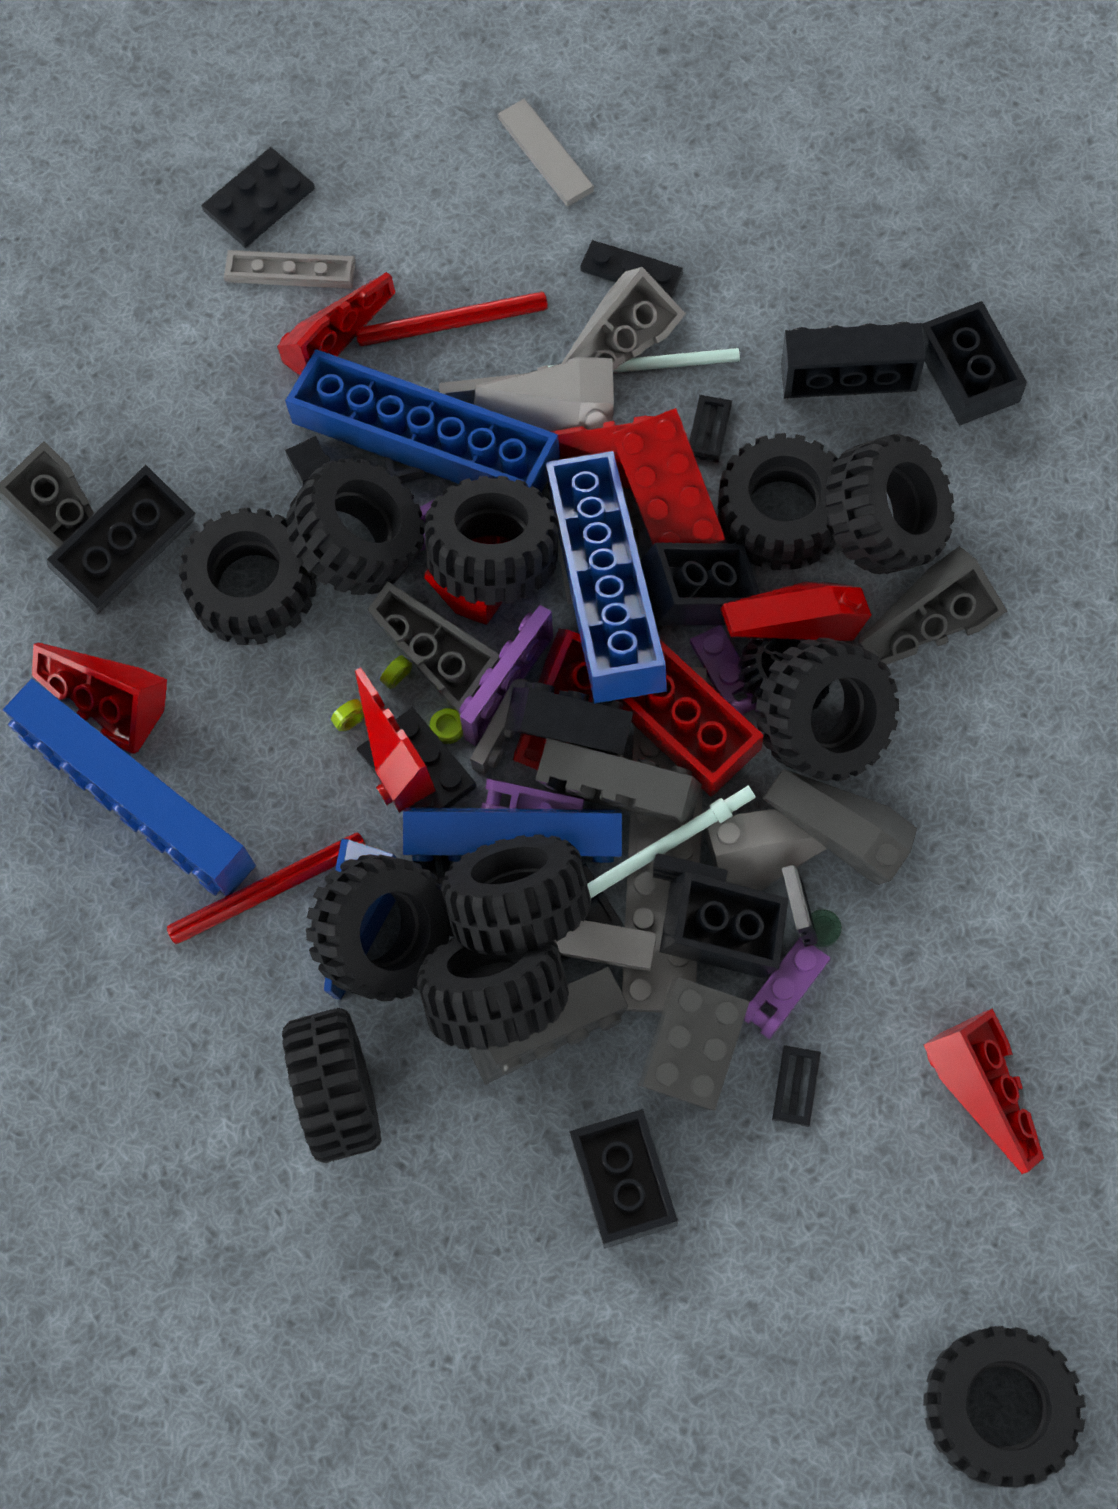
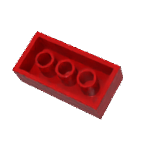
M677 408L611 433L653 545L655 543H718L726 540Z
M660 640L666 664L667 691L614 701L623 703L622 710L633 712L631 722L678 767L692 771V776L702 784L701 788L712 797L762 749L764 735Z

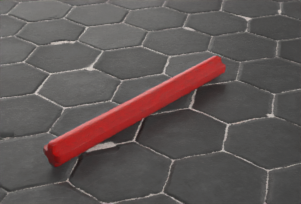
M537 292L359 327L356 329L357 342L359 346H367L544 311L548 309L547 297L544 292Z
M354 833L344 838L366 845L360 833ZM341 840L169 924L167 932L171 940L175 944H179L335 867Z

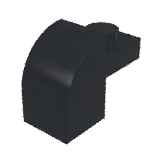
M316 436L285 450L289 463L301 486L305 484L317 468H321L324 463L330 461L328 455L324 454Z

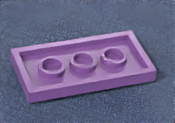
M539 605L533 614L529 612L523 618L519 626L520 633L514 641L508 640L499 654L500 660L494 669L488 668L479 682V686H481L474 697L468 696L460 707L459 714H461L460 721L464 739L474 746H477L513 681L526 677L553 639L552 611L542 605Z

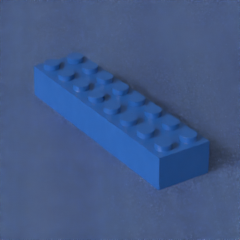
M315 349L285 400L292 424L421 469L458 484L460 481L468 478L471 481L478 480L479 476L488 475L489 478L506 476L510 481L515 482L516 479L524 481L527 487L531 488L534 486L542 493L548 481L546 462L556 461L560 458L558 434Z
M610 451L546 462L548 490L554 511L558 516V536L594 703L667 691L666 664L614 452Z
M31 678L4 707L3 711L11 719L7 725L19 735L18 738L32 750L37 749L44 755L43 758L58 771L62 769L69 775L68 778L83 791L87 789L95 796L94 799L109 812L113 810L121 817L120 820L134 832L139 830L147 838L146 841L160 853L165 851L173 859L172 861L188 875L192 873L200 880L199 883L212 895L216 896L219 891L224 896L232 894L256 867V864L242 844L34 679Z

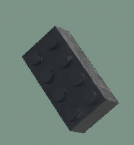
M897 322L891 325L867 323L855 327L833 325L819 329L798 327L793 330H785L781 359L784 399L917 391L925 362L921 323Z
M145 465L47 558V566L98 615L194 522L196 513Z

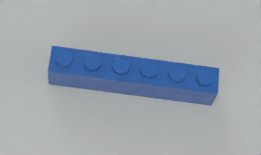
M406 808L403 811V855H412V861H433V855H448V861L459 862L463 855L468 852L473 853L477 851L478 847L485 844L487 846L496 843L495 841L501 839H515V836L522 835L526 837H533L534 835H544L548 838L550 836L559 837L562 841L570 842L579 851L581 856H592L593 862L610 863L614 862V857H622L621 809Z

